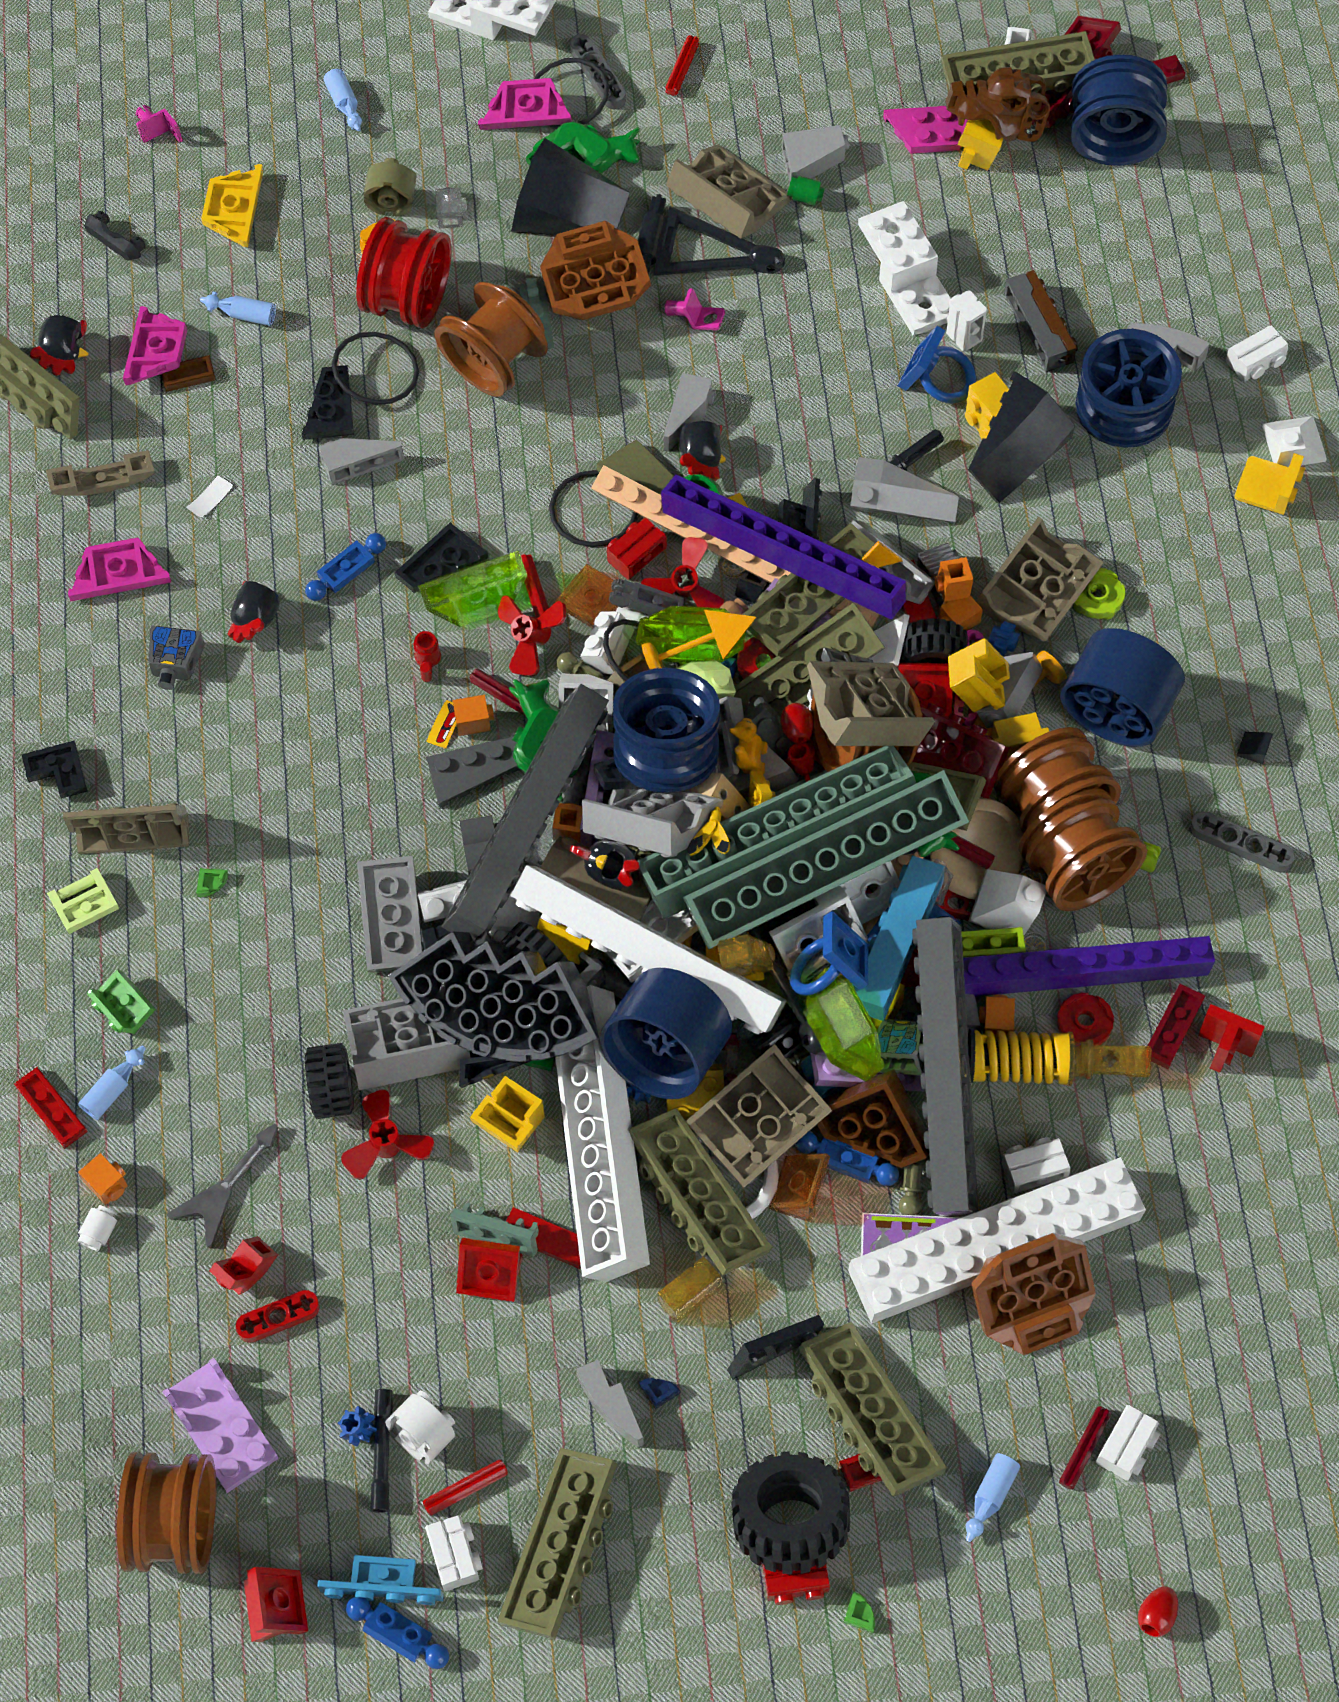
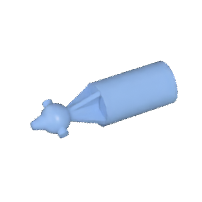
M332 69L324 76L326 87L337 110L348 116L347 123L351 129L360 131L362 119L356 113L357 99L344 71Z
M212 292L207 297L200 298V302L206 305L208 312H212L219 307L231 318L272 326L275 320V303L237 295L219 299L217 292Z
M142 1045L137 1049L127 1050L125 1052L127 1061L113 1069H107L78 1103L79 1107L93 1119L99 1120L128 1086L127 1082L132 1067L145 1063L143 1054L146 1048Z
M1000 1453L995 1455L975 1495L974 1518L966 1523V1541L971 1542L975 1537L980 1536L984 1531L983 1521L1000 1510L1021 1467L1014 1459Z

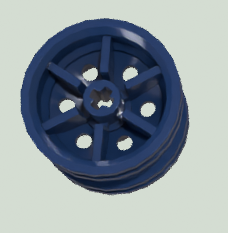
M1133 55L1105 56L1095 59L1079 70L1073 80L1072 104L1075 112L1072 115L1071 140L1075 149L1082 156L1093 162L1113 166L1139 163L1154 156L1161 150L1167 136V118L1164 108L1167 103L1168 84L1163 71L1153 62Z
M1133 328L1115 330L1097 338L1089 346L1084 356L1075 402L1078 419L1085 430L1103 443L1122 448L1139 447L1159 438L1167 430L1172 420L1176 396L1181 383L1182 368L1176 351L1158 335Z
M655 668L630 677L620 686L613 701V722L616 730L613 737V753L615 765L618 771L622 773V776L630 780L637 787L661 793L691 789L705 781L715 770L719 758V737L717 731L720 723V702L715 689L708 681L695 673L683 669Z

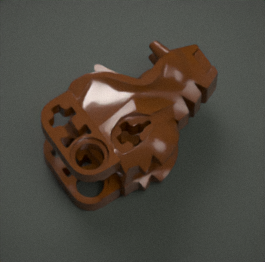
M1012 67L997 69L990 75L987 81L978 80L976 84H974L973 80L966 81L965 85L962 81L952 82L945 101L947 110L957 115L958 125L960 126L964 125L965 119L974 121L980 119L990 120L995 129L997 140L1000 138L1009 141L1017 139L1027 142L1038 140L1043 133L1050 112L1049 101L1044 96L1046 92L1044 79L1038 75L1023 73L1021 69H1012ZM1031 84H1040V91L1037 93L1031 92ZM1043 102L1045 104V107L1040 111ZM1035 119V130L1027 133V129L1031 127L1032 121Z

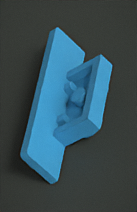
M354 1555L351 1582L318 1580L317 1584L320 1593H324L325 1597L341 1599L343 1594L355 1595V1598H366L368 1601H372L375 1596L386 1597V1601L391 1603H404V1599H416L417 1604L435 1605V1601H443L444 1598L442 1589L414 1587L415 1559Z

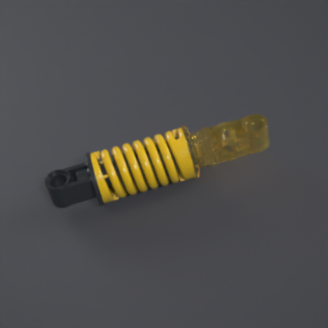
M970 1028L968 1032L971 1083L986 1081L987 1073H989V1080L991 1082H996L998 1074H1001V1082L1007 1083L1009 1081V1074H1012V1082L1018 1083L1020 1081V1074H1023L1024 1083H1030L1031 1075H1034V1083L1040 1084L1042 1082V1075H1045V1082L1047 1084H1052L1054 1078V1080H1058L1060 1085L1072 1086L1074 1077H1084L1085 1080H1092L1093 1074L1151 1077L1150 1046L1094 1045L1093 1040L1086 1039V1042L1075 1041L1073 1032L1051 1033L1050 1035L1046 1032H1042L1040 1035L1036 1032H1031L1029 1035L1026 1032H1019L1017 1035L1014 1031H1009L1007 1034L1003 1031H997L995 1036L990 1030H986L983 1035L974 1028ZM1107 1054H1111V1059L1116 1060L1111 1067H1108V1063L1102 1060Z

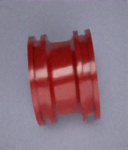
M389 217L381 218L368 237L359 265L356 299L360 311L383 316L388 310L399 312L401 320L405 324H414L422 329L427 327L439 309L448 282L452 256L449 235L443 232L437 233L429 228L420 235L409 233L408 227L403 221H394Z

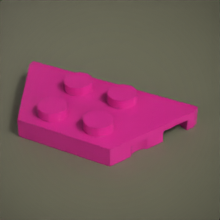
M551 78L514 80L501 83L497 90V95L492 98L488 105L489 110L484 118L479 119L478 126L480 130L559 125L572 122V118Z
M946 106L884 110V120L891 123L894 127V133L904 142V146L911 154L960 151L962 146L957 144L963 134L967 119H965L963 126L958 125L957 115L949 112Z
M140 306L123 376L125 385H132L179 368L187 335L186 323L177 319H170L162 313L158 315L152 314L148 311L147 307Z
M138 537L86 547L82 556V563L78 566L75 573L76 580L73 588L68 591V597L71 602L171 583L169 573L159 565L154 555L148 552L146 546Z

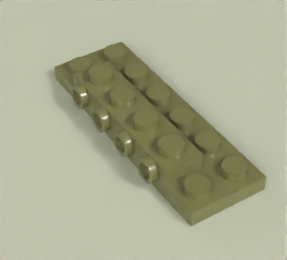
M1086 31L945 54L941 57L949 89L952 82L962 81L965 85L966 81L973 80L974 84H976L978 80L987 81L990 75L997 69L1012 67V69H1021L1023 73L1042 77L1045 82L1046 91L1055 90L1059 93L1072 87V82L1078 71L1086 64L1095 60ZM1037 83L1031 84V92L1037 93L1040 91L1041 85Z
M0 334V398L10 401L16 408V411L26 414L37 428L45 430L50 426H54L58 432H61L68 439L77 436L80 397Z
M852 523L826 543L860 560L875 545ZM791 573L788 576L786 574L783 575L772 590L764 591L757 599V602L742 615L757 617L747 630L778 657L845 598Z
M853 602L782 652L778 657H775L735 685L736 693L734 697L741 698L743 712L759 697H763L764 701H767V704H770L771 708H774L779 715L791 703H801L809 708L810 702L807 694L812 685L807 665L810 661L822 662L821 655L824 647L847 653L848 656L852 654L871 659L885 649V646Z
M677 1108L629 1129L634 1146L642 1156L639 1163L641 1176L646 1181L651 1180L656 1187L655 1194L661 1204L668 1205L672 1211L671 1218L674 1225L678 1228L683 1227L688 1235V1245L693 1251H699L702 1257L709 1255L722 1275L746 1265L771 1251L773 1247Z
M852 1322L801 1343L799 1350L814 1372L812 1389L818 1398L824 1397L828 1403L827 1412L833 1422L839 1421L844 1429L843 1437L847 1445L850 1447L855 1446L860 1454L858 1457L859 1463L864 1471H871L874 1477L880 1475L893 1497L945 1473L946 1465Z
M560 1448L497 1621L499 1624L546 1638L556 1639L564 1614H571L573 1606L577 1607L582 1600V1589L580 1588L582 1580L591 1574L593 1562L590 1558L593 1549L601 1545L603 1540L601 1527L604 1518L608 1519L613 1512L612 1497L607 1492L617 1467V1463L614 1460Z

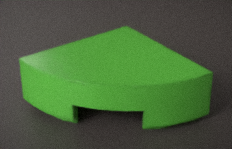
M200 868L196 891L197 897H207L218 892L228 879V870Z
M853 1591L844 1623L873 1633L875 1617L872 1608L862 1595Z

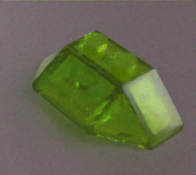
M519 550L437 577L419 585L418 588L428 612L458 627H462L498 614V608L503 596H510L515 600L527 577V573Z
M667 607L639 620L636 644L642 647V644L651 642L656 647L658 653L661 654L712 633L704 610L730 612L724 608ZM746 632L724 660L716 640L712 639L666 658L664 661L689 663L716 660L722 663L743 650Z
M830 967L825 968L812 982L823 976ZM839 974L825 989L807 996L803 1014L831 1064L865 1082L872 1079L885 1067L884 1061L881 1058V1046L877 1029L850 980Z

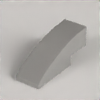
M1130 323L1128 329L1145 330L1164 339L1176 351L1181 364L1195 372L1207 357L1210 343L1192 334L1166 326L1146 323Z
M726 696L719 699L720 723L717 731L719 737V758L713 773H722L726 778L737 775L739 772V767L736 763V753L734 752V748L738 746L739 739L730 733L729 729L734 728L737 723L741 722L744 714L741 698Z
M599 1360L576 1368L577 1378L586 1396L602 1418L623 1438L638 1448L644 1446L642 1433L622 1384L618 1383L609 1387Z

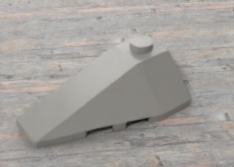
M858 457L850 506L851 510L955 523L959 496L885 460Z
M853 520L851 523L876 544L877 541H880L902 558L903 562L883 566L880 569L905 580L906 600L921 604L935 585V581L865 522Z

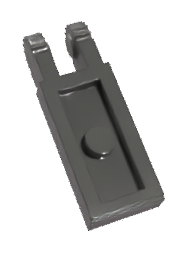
M622 579L613 580L611 585L613 592L609 595L611 604L621 608L628 606V608L679 624L682 618L684 598L637 582L633 583Z

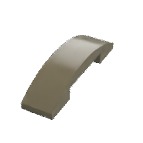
M146 450L123 455L124 461L74 471L72 465L47 469L46 475L51 494L63 496L93 495L122 489L141 482L155 474L150 452Z

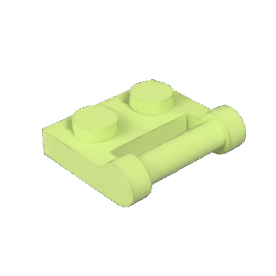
M98 868L90 871V875L58 891L54 889L47 893L68 934L119 909ZM95 884L97 885V887L62 904L61 901Z

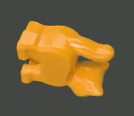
M743 718L734 728L729 729V732L739 739L738 746L734 748L737 766L742 769L744 774L760 770L764 774L766 764L761 762V754L767 753L768 743L763 742L761 737L756 734L757 726L749 718Z

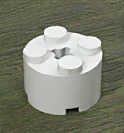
M420 1390L417 1394H411L385 1423L389 1432L394 1427L398 1433L394 1439L404 1450L419 1461L425 1457V1464H429L455 1437L452 1428L455 1421L446 1411L442 1410L440 1412L432 1405V1399Z

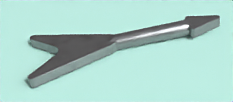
M277 1124L271 1125L255 1136L257 1141L224 1180L219 1181L168 1212V1218L173 1220L197 1215L204 1218L205 1243L208 1248H212L230 1200L232 1188L263 1150L272 1147L278 1131Z

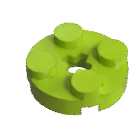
M1100 568L1074 602L1073 608L1076 612L1090 618L1111 619L1123 605L1125 598L1124 584H1121L1118 576L1113 571ZM1096 589H1100L1101 594H1103L1104 596L1095 597L1091 592H1095Z

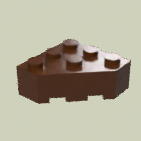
M894 1069L823 1098L832 1110L817 1124L825 1139L846 1143L853 1146L852 1149L872 1157L877 1155L891 1161L890 1164L900 1168L928 1157L930 1150L925 1148L924 1132L927 1130Z

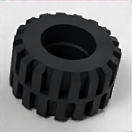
M929 618L911 622L907 626L900 663L948 664V656L968 647L967 631L960 624L947 621L946 619Z
M518 922L501 941L506 945L512 958L525 951L539 952L546 968H549L556 962H569L564 953L546 935L524 922Z
M343 1043L308 1047L305 1052V1072L313 1115L316 1119L351 1115L354 1109V1097L349 1059Z

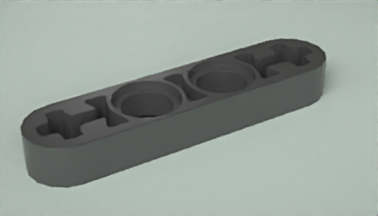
M584 34L572 37L570 40V52L573 58L597 61V66L610 79L608 82V101L605 105L610 109L622 108L626 103V91L595 44ZM577 63L600 98L603 99L605 86L604 83L597 81L601 75L592 67Z
M1199 812L1192 818L1190 831L1197 839L1275 872H1286L1293 864L1295 858L1294 851L1283 843L1209 812ZM1202 822L1208 823L1204 830L1199 828ZM1217 826L1219 827L1217 835L1215 836L1213 835V832L1215 831V828ZM1225 831H1231L1236 835L1237 839L1234 842H1227L1222 838L1221 834ZM1250 842H1257L1262 846L1263 850L1259 853H1253L1248 849L1247 845ZM1268 848H1270L1272 850L1269 854V857L1267 858L1265 857V855L1267 853ZM1280 854L1285 856L1282 863L1277 861Z

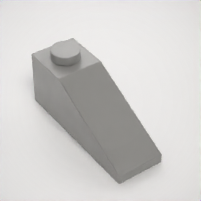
M682 373L664 433V451L669 452L679 442L681 429L685 425L700 421L706 415L708 406L714 404L716 390L712 389L711 378Z
M342 438L336 441H329L318 447L321 462L331 485L405 460L400 441Z

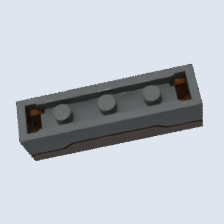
M1034 270L1006 279L1004 295L1045 372L1074 363L1075 354L1078 351L1077 342L1074 337H1070L1064 318L1059 317L1054 299L1049 298L1047 295L1044 281L1038 278Z

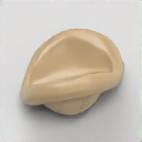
M979 798L967 831L961 829H954L952 831L995 855L994 862L989 868L990 870L1019 874L1024 859L1018 850L1019 842L1023 836L1018 817L1007 806L998 801ZM941 848L930 854L931 862L945 866L943 885L958 895L976 900L987 869L950 849Z

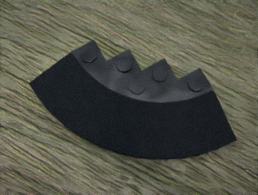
M452 931L388 975L400 997L407 1005L412 1007L424 1024H428L437 1031L440 1037L448 1042L484 1057L518 1062L544 1060L570 1053L599 1038L587 987L574 962H556L549 968H546L539 952L522 951L512 958L504 942L487 941L477 948L470 932Z

